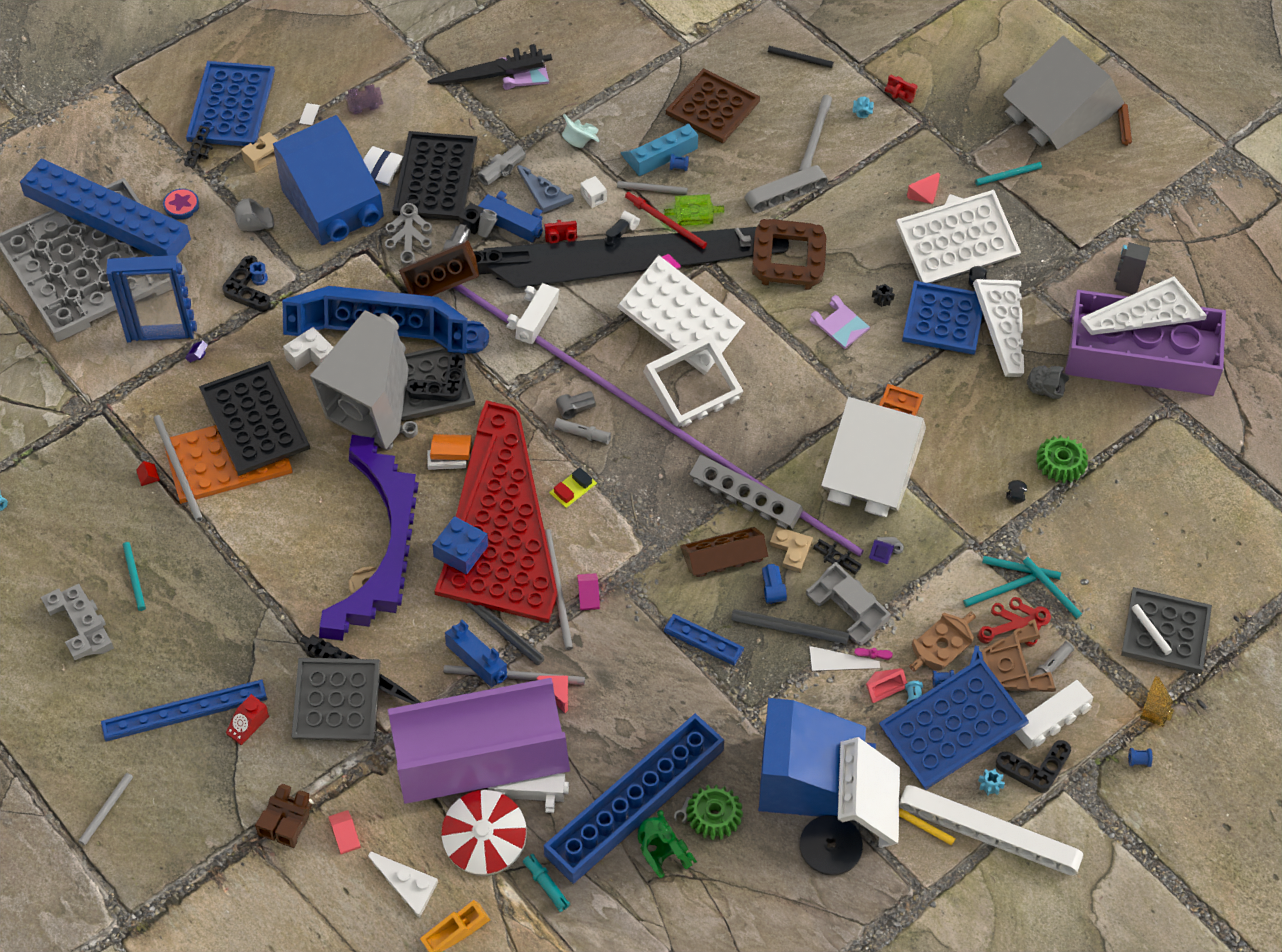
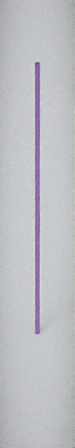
M460 284L453 287L505 323H509L507 321L509 317L507 314ZM540 336L536 337L534 342L715 462L768 488ZM805 511L801 513L800 518L857 556L860 557L863 554L864 550Z

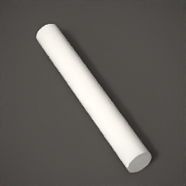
M1134 605L1132 611L1165 655L1170 654L1172 649L1139 605Z

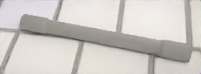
M829 95L822 97L819 112L799 171L811 167L820 133L832 102V97Z

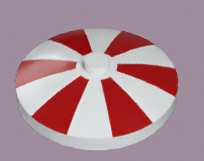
M492 790L474 791L459 798L448 810L442 825V842L447 855L457 867L474 875L488 876L506 870L519 858L526 843V822L520 808L506 795Z

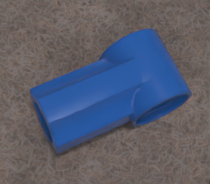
M768 564L763 567L762 575L765 584L764 595L766 603L787 601L785 584H782L779 566Z

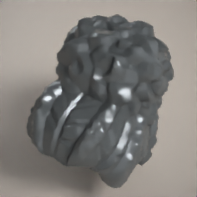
M1045 365L1037 366L1031 370L1027 379V385L1034 394L1047 395L1052 399H1060L1063 397L1065 383L1069 380V376L1063 373L1064 368L1061 366H1051L1050 368H1047Z

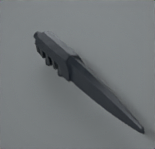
M531 44L529 46V54L523 52V55H520L519 48H514V57L510 58V55H508L506 60L499 58L495 61L463 68L435 77L427 82L428 84L455 83L503 75L510 76L545 68V62L552 61L553 59L551 54L543 55L542 49H538L537 52L536 45Z
M313 634L310 638L303 635L300 639V642L305 644L306 651L317 658L360 659L355 655L343 652L340 648L334 647L331 643ZM380 674L379 689L410 704L422 703L405 689Z

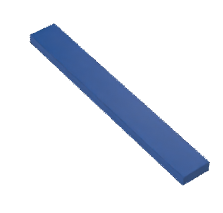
M263 680L102 720L101 725L105 742L238 708L251 694L260 701H265L267 696Z

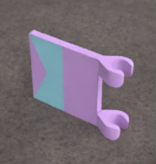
M546 67L514 74L513 78L505 77L503 78V88L509 90L515 86L549 84Z
M834 295L830 302V306L837 309L834 313L823 320L821 315L814 311L810 318L812 324L819 326L844 349L870 329V326L844 305L837 295Z

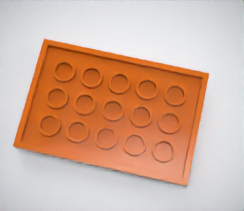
M216 425L169 437L195 500L293 473L289 458H285L238 476ZM166 451L180 504L186 503L188 501Z

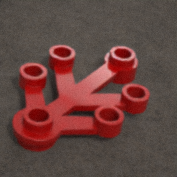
M1013 597L1009 602V607L1012 610H1020L1029 616L1020 617L1004 609L1001 603H995L991 608V613L994 616H1001L1011 622L993 628L984 626L979 630L977 637L981 643L988 644L993 640L994 636L1011 630H1017L1018 628L1022 629L1028 625V622L1034 619L1039 631L1041 626H1045L1050 622L1051 614L1045 607L1040 606L1034 609L1023 604L1019 597ZM1012 602H1018L1019 606H1014ZM994 607H999L1001 612H996ZM1038 613H1042L1044 618H1040ZM984 631H988L990 636H986ZM1038 639L1034 640L1033 643L1025 642V644L1032 647L1037 643Z

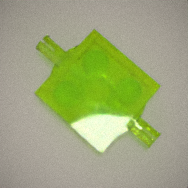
M710 194L675 196L674 208L664 209V215H675L680 226L713 224L714 213H724V205L713 206Z

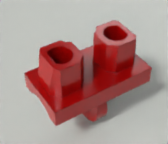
M889 75L884 91L892 94V97L895 99L901 98L912 103L918 86L904 81L899 76Z
M560 219L557 220V223L544 224L545 242L557 243L560 240H568L570 242L577 239L576 221L561 222Z

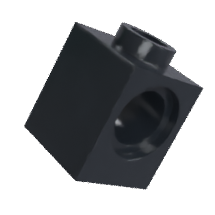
M470 202L459 216V225H466L471 233L475 235L479 228L480 213H483L484 208Z

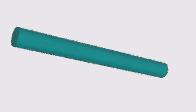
M1037 162L978 178L975 180V183L979 186L1042 168V164Z
M125 542L122 546L137 608L139 611H143L146 607L130 542Z
M983 556V564L1033 574L1025 564ZM1040 568L1047 577L1060 580L1061 572Z
M1029 557L1023 560V563L1076 619L1082 616L1078 608Z
M1034 574L1027 575L963 600L965 607H969L1037 580V577Z

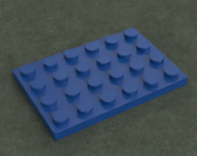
M207 61L186 135L187 142H192L201 125L210 129L205 143L235 146L255 144L258 139L275 73L274 66ZM203 129L201 134L206 133V130Z
M979 658L881 721L879 726L922 787L927 790L1029 724V720L984 660Z

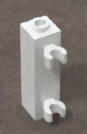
M542 283L538 291L532 286H527L525 289L526 295L524 299L531 301L521 319L513 314L509 315L507 328L511 330L516 329L515 339L533 344L556 306L559 289Z
M554 774L488 787V790L502 793L510 799L546 801V813H554L555 801L564 802V794L569 792V782H565V774Z

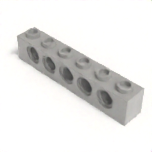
M701 454L690 472V476L695 484L701 487L706 485L710 487L709 490L717 495H720V493L726 495V499L734 504L737 501L742 503L744 509L753 512V510L759 512V516L765 520L773 519L777 521L776 525L781 528L787 529L789 527L793 530L804 510L800 504ZM711 473L717 474L714 480H708V476ZM732 481L733 486L729 489H725L724 486L726 482ZM750 490V494L747 497H741L742 491ZM761 498H766V504L759 506L758 501ZM777 507H784L781 514L777 515L774 513Z

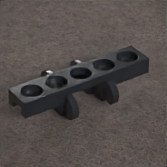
M200 125L195 138L192 139L193 144L190 151H187L185 167L189 166L194 169L198 159H209L208 152L213 147L211 144L205 143L210 132L208 127ZM205 129L206 133L201 134L202 130ZM198 144L200 145V147L198 149H195L194 145ZM202 147L206 148L204 154L200 153ZM190 159L194 160L192 164H189Z
M821 539L818 540L813 549L824 555V563L827 561L831 564L837 562L855 575L861 569L862 564L849 557L851 551L848 550L847 554L843 555L835 550L837 547L836 542L833 545H829ZM835 555L841 556L838 560L834 559Z

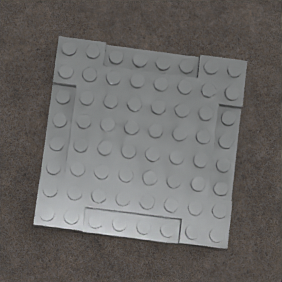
M125 178L104 186L142 204ZM54 209L0 233V252L37 307L56 342L91 327L89 322L117 310L106 274L107 259L152 257V255ZM182 264L181 275H185V282L190 280L188 271ZM169 274L127 276L134 301L153 292L156 295H160L172 289Z

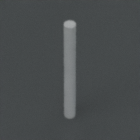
M624 181L617 182V188L683 195H687L688 190L685 187Z
M126 773L78 840L80 844L84 846L87 844L132 780L133 776Z

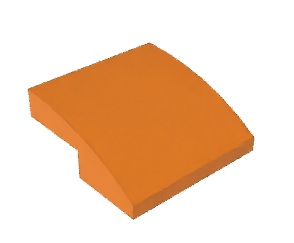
M887 384L879 406L916 416L923 400V395Z
M434 434L430 459L469 460L472 435Z

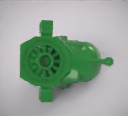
M659 810L657 812L658 817H650L640 824L637 836L639 843L642 844L640 849L647 863L661 879L665 876L662 864L668 856L675 854L685 869L692 866L691 860L694 863L697 860L691 852H686L689 850L683 839L678 840L666 821L664 812ZM655 845L657 848L655 851H649L648 846Z

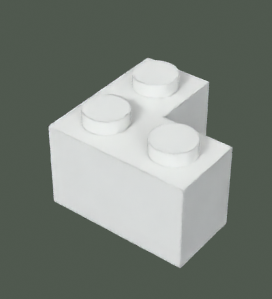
M314 327L283 346L286 360L296 370L301 369L311 361L318 367L334 348Z

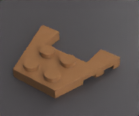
M1035 619L1028 622V625L1022 629L1018 628L1013 631V634L1007 638H1002L981 651L984 662L1005 690L1056 691L1051 672L1032 677L1029 676L1022 653L1021 643L1040 639Z

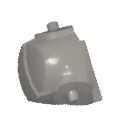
M250 198L242 199V201L238 202L235 207V219L241 231H258L274 227V220L269 207L263 208L259 203Z

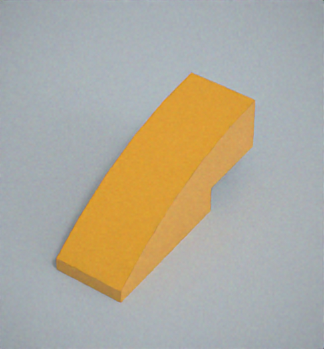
M473 900L458 913L452 912L422 936L420 940L428 952H442L477 931L491 919L480 903Z

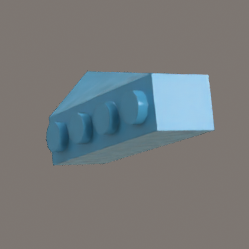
M687 124L643 146L622 151L621 155L640 177L669 163L671 154L681 157L698 149V134Z

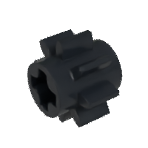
M886 284L876 285V290L872 291L873 303H877L881 307L890 306L891 300L893 301L895 294L892 293L893 288Z

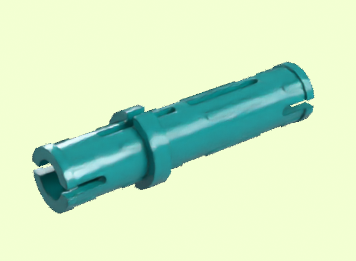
M530 854V857L527 856L523 863L532 873L533 880L540 884L559 912H562L563 909L566 910L570 906V902L548 875L547 868L542 867L534 854Z

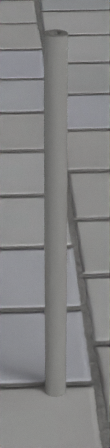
M156 415L153 418L195 521L200 522L203 520L202 514L160 415Z
M546 529L544 531L558 592L556 603L565 650L569 651L573 649L552 534L550 529Z
M444 665V673L478 676L470 667ZM507 670L508 679L536 681L538 676H568ZM568 676V684L585 685V677Z

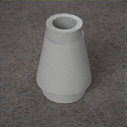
M484 209L483 213H480L478 235L488 237L497 221V213L488 209Z

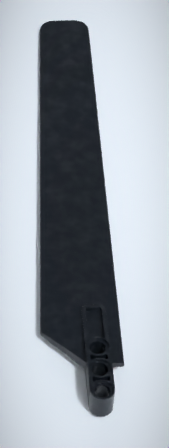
M756 227L739 228L744 236L750 235L751 246L746 247L740 246V238L735 232V228L691 232L707 243L705 249H702L680 233L620 237L613 245H607L605 239L484 248V250L473 252L476 256L479 275L493 274L514 288L542 285V283L552 284L642 272L650 267L658 255L662 257L669 254L681 266L753 257ZM773 238L772 254L788 251L789 241L787 239Z

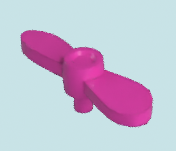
M857 648L854 651L857 656H869L871 659L878 657L889 660L893 656L889 650L877 651L876 648L870 650Z

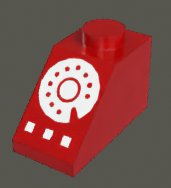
M251 694L236 709L226 734L242 745L269 718L267 706Z

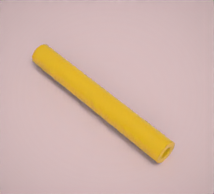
M899 808V817L949 845H953L956 838Z

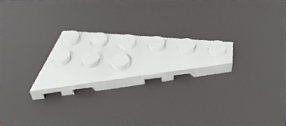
M1174 276L1082 317L1081 323L1091 335L1200 321L1205 320L1207 315Z
M976 279L973 282V286L1005 377H1021L1024 374V355L1021 353V347L1023 346V339H1021L1023 324L1020 300L1022 295L1019 293L1021 281Z

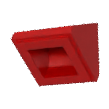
M143 461L136 469L141 486L160 481L155 464Z

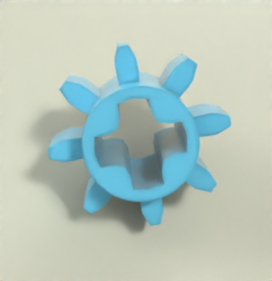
M859 97L857 101H853V113H856L860 118L868 117L869 114H873L874 102H870L867 97Z
M985 769L984 776H979L978 782L982 783L979 789L984 790L988 796L993 793L998 795L999 788L1003 789L1005 785L1001 781L1004 775L996 772V769L991 771Z

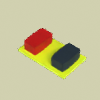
M578 468L568 478L557 484L549 493L567 508L594 487L597 482L584 470Z

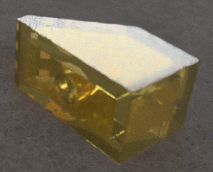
M1158 676L1154 677L1140 719L1164 727L1166 720L1170 721L1174 709H1171L1173 700Z

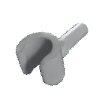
M738 227L735 228V232L740 238V246H751L750 235L744 236Z
M690 797L686 798L681 810L675 812V821L679 815H683L682 824L687 822L686 808L689 806L688 800L691 799Z

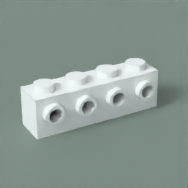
M1076 680L1025 715L1029 720V724L1014 734L1028 749L1034 746L1038 747L1046 740V737L1056 735L1063 725H1070L1080 713H1087L1092 707L1093 696Z

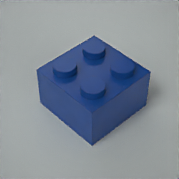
M454 516L432 544L433 556L467 575L488 547V535Z

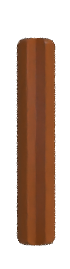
M1123 104L1118 109L1122 144L1128 146V144L1132 143L1128 105Z

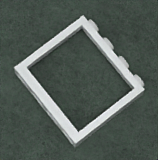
M711 335L647 364L643 370L673 425L676 427H687L693 420L697 418L701 420L713 410L714 412L720 411L729 402L734 404L743 393L740 384ZM708 349L732 391L681 415L657 373Z

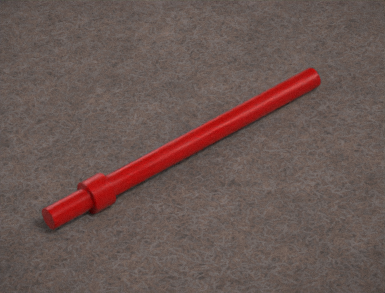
M630 192L625 194V198L634 203L635 207L645 210L702 249L706 248L707 243L648 205L644 199L636 197Z

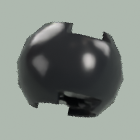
M981 266L970 268L968 284L974 288L973 282L976 279L987 280L986 275L988 271Z
M1021 480L1009 482V492L1006 493V499L1014 504L1024 502L1026 500L1024 492H1027V485Z

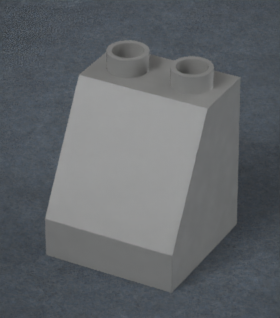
M1064 35L1003 94L1010 105L1004 111L1006 115L1018 126L1024 121L1032 126L1027 133L1039 146L1043 147L1049 142L1057 150L1108 120L1125 104L1111 76Z
M365 310L310 377L326 419L359 436L375 438L374 444L386 450L400 432L409 372L404 355L406 347L400 341L397 332L399 325L391 316L382 313L378 317Z

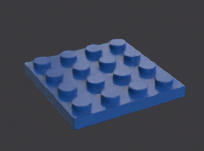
M914 281L902 342L975 355L983 313L976 292Z

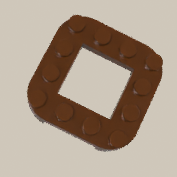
M762 219L756 227L754 235L752 275L761 280L763 285L769 286V282L805 285L804 290H809L812 286L822 282L826 258V234L824 228L821 225L812 223ZM773 238L806 241V266L771 263Z

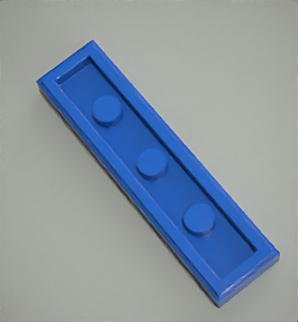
M675 614L671 616L664 628L665 633L735 666L744 651V647Z

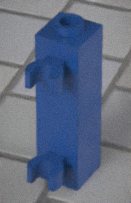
M502 191L497 194L496 198L487 194L478 206L497 213V221L494 225L532 243L541 236L543 232V217L540 216L543 212L542 210L536 208L531 215L506 203L507 199L505 197L507 194Z
M461 620L459 624L453 625L451 629L445 632L446 646L491 688L498 683H502L507 678V664L499 658V652L494 648L489 649L468 629V624L465 621Z

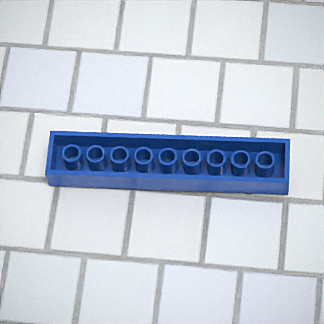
M41 158L20 181L24 196L152 256L178 255L191 240L188 225Z
M695 713L544 844V856L574 884L639 827L645 819H648L724 751V739Z

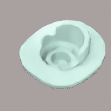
M563 115L567 125L562 132V136L569 144L583 148L591 139L597 142L600 141L595 135L598 129L594 125L589 123L582 125L580 120L573 122L568 116Z

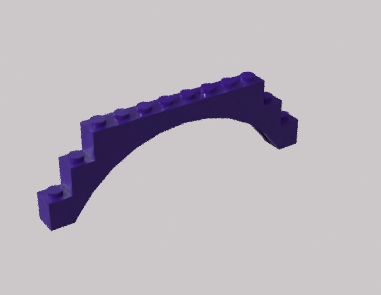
M352 435L348 461L370 480L383 500L391 527L389 545L377 571L360 589L348 598L322 610L319 638L343 641L344 633L349 632V624L370 627L371 619L375 620L376 611L396 613L397 606L402 604L403 594H399V591L404 589L405 578L402 577V573H406L407 561H404V556L408 557L410 545H406L407 540L411 541L412 529L408 528L409 525H413L414 513H411V509H415L416 498L413 497V494H417L419 482H415L416 474L397 472L398 464H395V456L377 454L378 446L374 445L375 438Z

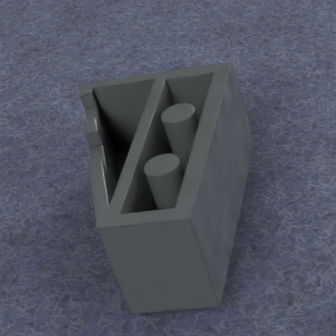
M1129 242L1127 249L1123 248L1120 258L1122 260L1119 261L1114 282H1117L1115 290L1129 294L1138 292L1150 247Z

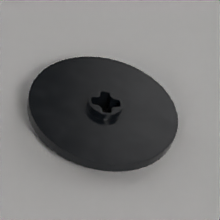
M825 815L813 819L805 826L801 833L799 846L804 861L813 870L825 875H840L853 869L859 862L863 851V840L859 830L850 821L842 822L838 819V816ZM828 843H835V847H827Z

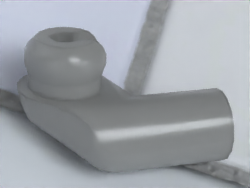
M877 537V540L894 545L893 553L900 554L903 552L904 546L896 537Z

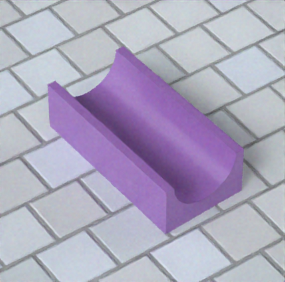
M1077 289L1069 321L1072 322V332L1065 374L1214 396L1223 372L1226 310L1200 307L1207 315L1205 320L1091 335L1081 323V318L1127 296Z
M552 678L388 709L404 804L570 771L565 732L561 730Z

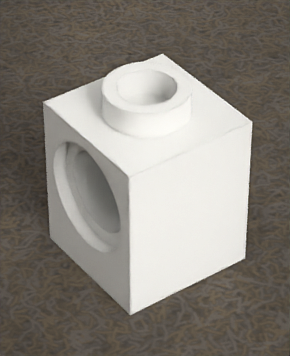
M596 176L580 183L581 196L591 208L607 201V189Z

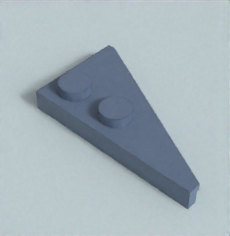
M521 165L517 166V171L543 213L574 202L573 195L563 193L560 187L551 184L550 181L540 175L538 177L533 175L530 169Z

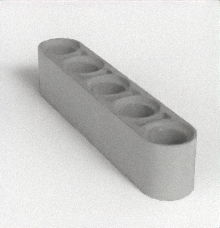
M815 165L749 191L745 195V201L754 213H759L824 187L828 183V178L822 169Z

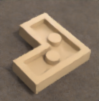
M776 526L770 546L787 551L782 564L783 568L801 573L812 545L813 537Z

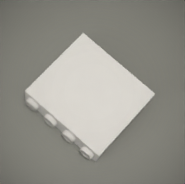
M859 737L842 741L840 743L838 819L842 822L855 820L879 836L880 848L898 844L900 767Z

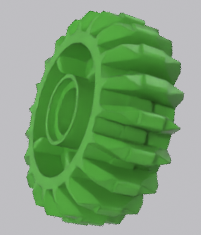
M1061 435L1058 439L1055 436L1051 440L1046 439L1040 445L1039 450H1037L1036 464H1038V470H1042V475H1048V480L1054 478L1055 483L1058 480H1061L1063 484L1066 480L1070 483L1074 479L1078 480L1080 475L1082 476L1085 473V469L1088 466V455L1086 454V449L1082 448V443L1077 444L1076 439L1069 440V436L1065 439Z
M717 784L714 786V789H711L709 785L706 786V790L698 789V794H692V799L688 800L689 806L686 808V813L688 814L687 821L691 822V829L696 828L695 832L697 835L703 832L704 839L711 835L712 841L715 839V836L722 840L723 834L729 837L731 831L736 832L737 825L741 824V818L743 817L742 804L739 803V797L733 796L734 792L732 790L726 792L725 786L722 789H718ZM717 810L719 813L712 814L710 811Z

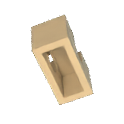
M270 132L259 137L255 144L252 145L250 143L241 149L243 161L255 173L276 161L273 143L278 140Z

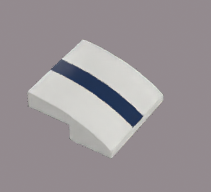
M372 146L363 160L375 182L390 186L395 173H398L400 170L403 156Z

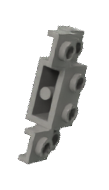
M837 562L827 568L824 574L806 590V595L817 606L820 607L831 598L856 622L847 629V632L860 647L875 636V632L890 620L891 613Z
M80 584L62 592L58 588L41 597L50 616L66 610L69 619L76 629L78 636L65 642L74 661L92 654H104L114 649L103 627L106 625L104 618L101 614H96L95 611L98 608L93 599L89 601Z

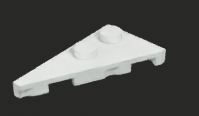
M370 852L368 857L373 862V865L381 871L388 883L401 895L404 902L408 903L415 915L421 917L438 884V879Z

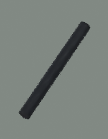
M773 46L768 47L769 53L833 68L834 65L833 61Z

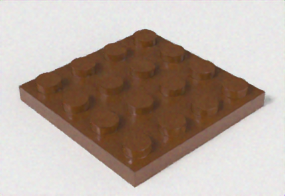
M703 68L666 109V115L685 125L689 124L693 129L724 143L760 102V96Z

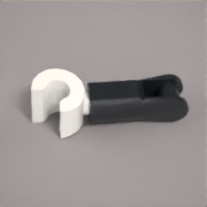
M624 210L621 218L606 231L605 243L613 245L628 229L635 230L639 225L640 218Z

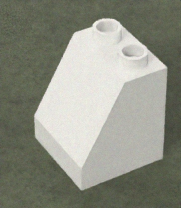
M848 397L821 485L825 490L830 491L827 500L844 506H850L852 498L866 501L864 511L886 518L889 509L898 511L926 430L924 419Z

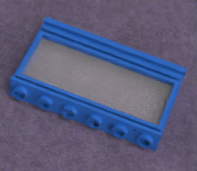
M177 255L107 259L106 274L127 343L132 342V340L146 341L184 339L189 337L194 339V332H197V322L193 321L194 310L191 309L188 287L185 286V275H181L182 263H178Z

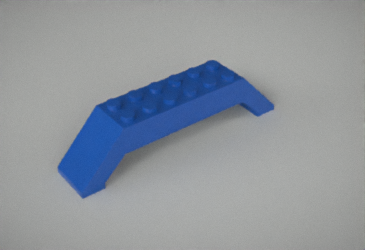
M327 286L286 298L282 301L283 335L300 336L312 327L316 330L326 328L348 331L366 310L378 317L382 313L391 316L399 325L397 330L399 336L431 339L447 348L448 352L464 354L467 352L468 318L439 297Z

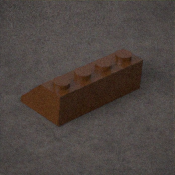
M469 240L413 262L399 270L408 293L424 296L436 295L479 277L476 256Z
M755 527L680 545L688 570L693 576L696 575V577L705 576L710 571L722 572L726 570V567L730 566L741 567L745 565L744 563L750 561L753 563L761 562L763 558L769 557L765 536Z

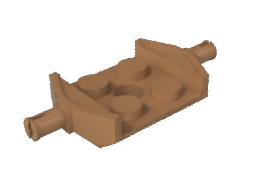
M970 611L964 618H959L943 613L941 619L917 640L913 639L912 647L917 659L909 665L910 669L916 672L922 665H926L933 670L942 671L973 643L974 637L968 624L976 618V615ZM945 642L947 647L940 648L937 643Z

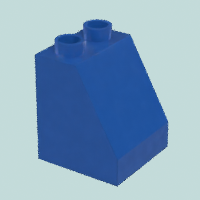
M337 115L273 143L281 190L321 246L331 241H341L350 232L363 226L371 227L380 218L384 217L381 193L347 128Z
M768 698L758 811L816 817L825 815L838 816L840 743L857 737L865 742L866 726L795 700ZM867 743L876 750V743Z

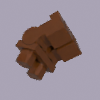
M281 784L278 786L275 794L270 796L266 810H263L255 824L256 832L259 836L272 841L277 839L278 843L295 848L298 842L297 839L309 818V811L312 807V804L309 803L310 794L305 791H298L295 798L290 796L291 787Z

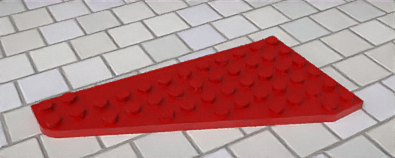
M486 400L479 418L456 517L487 533L488 547L467 575L444 563L434 594L549 623L558 592L520 414L512 406Z

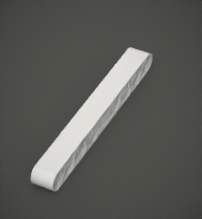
M906 786L899 801V808L917 817L1067 875H1076L1080 867L1083 853L1074 847L918 787Z

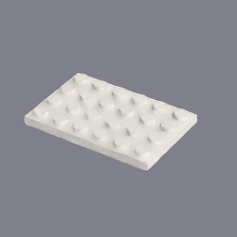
M994 190L897 219L895 222L920 282H938L969 272L970 268L974 266L985 267L1021 254Z
M659 255L617 306V308L673 351L711 335L722 353L745 324L743 320ZM708 349L685 359L704 375L715 363Z

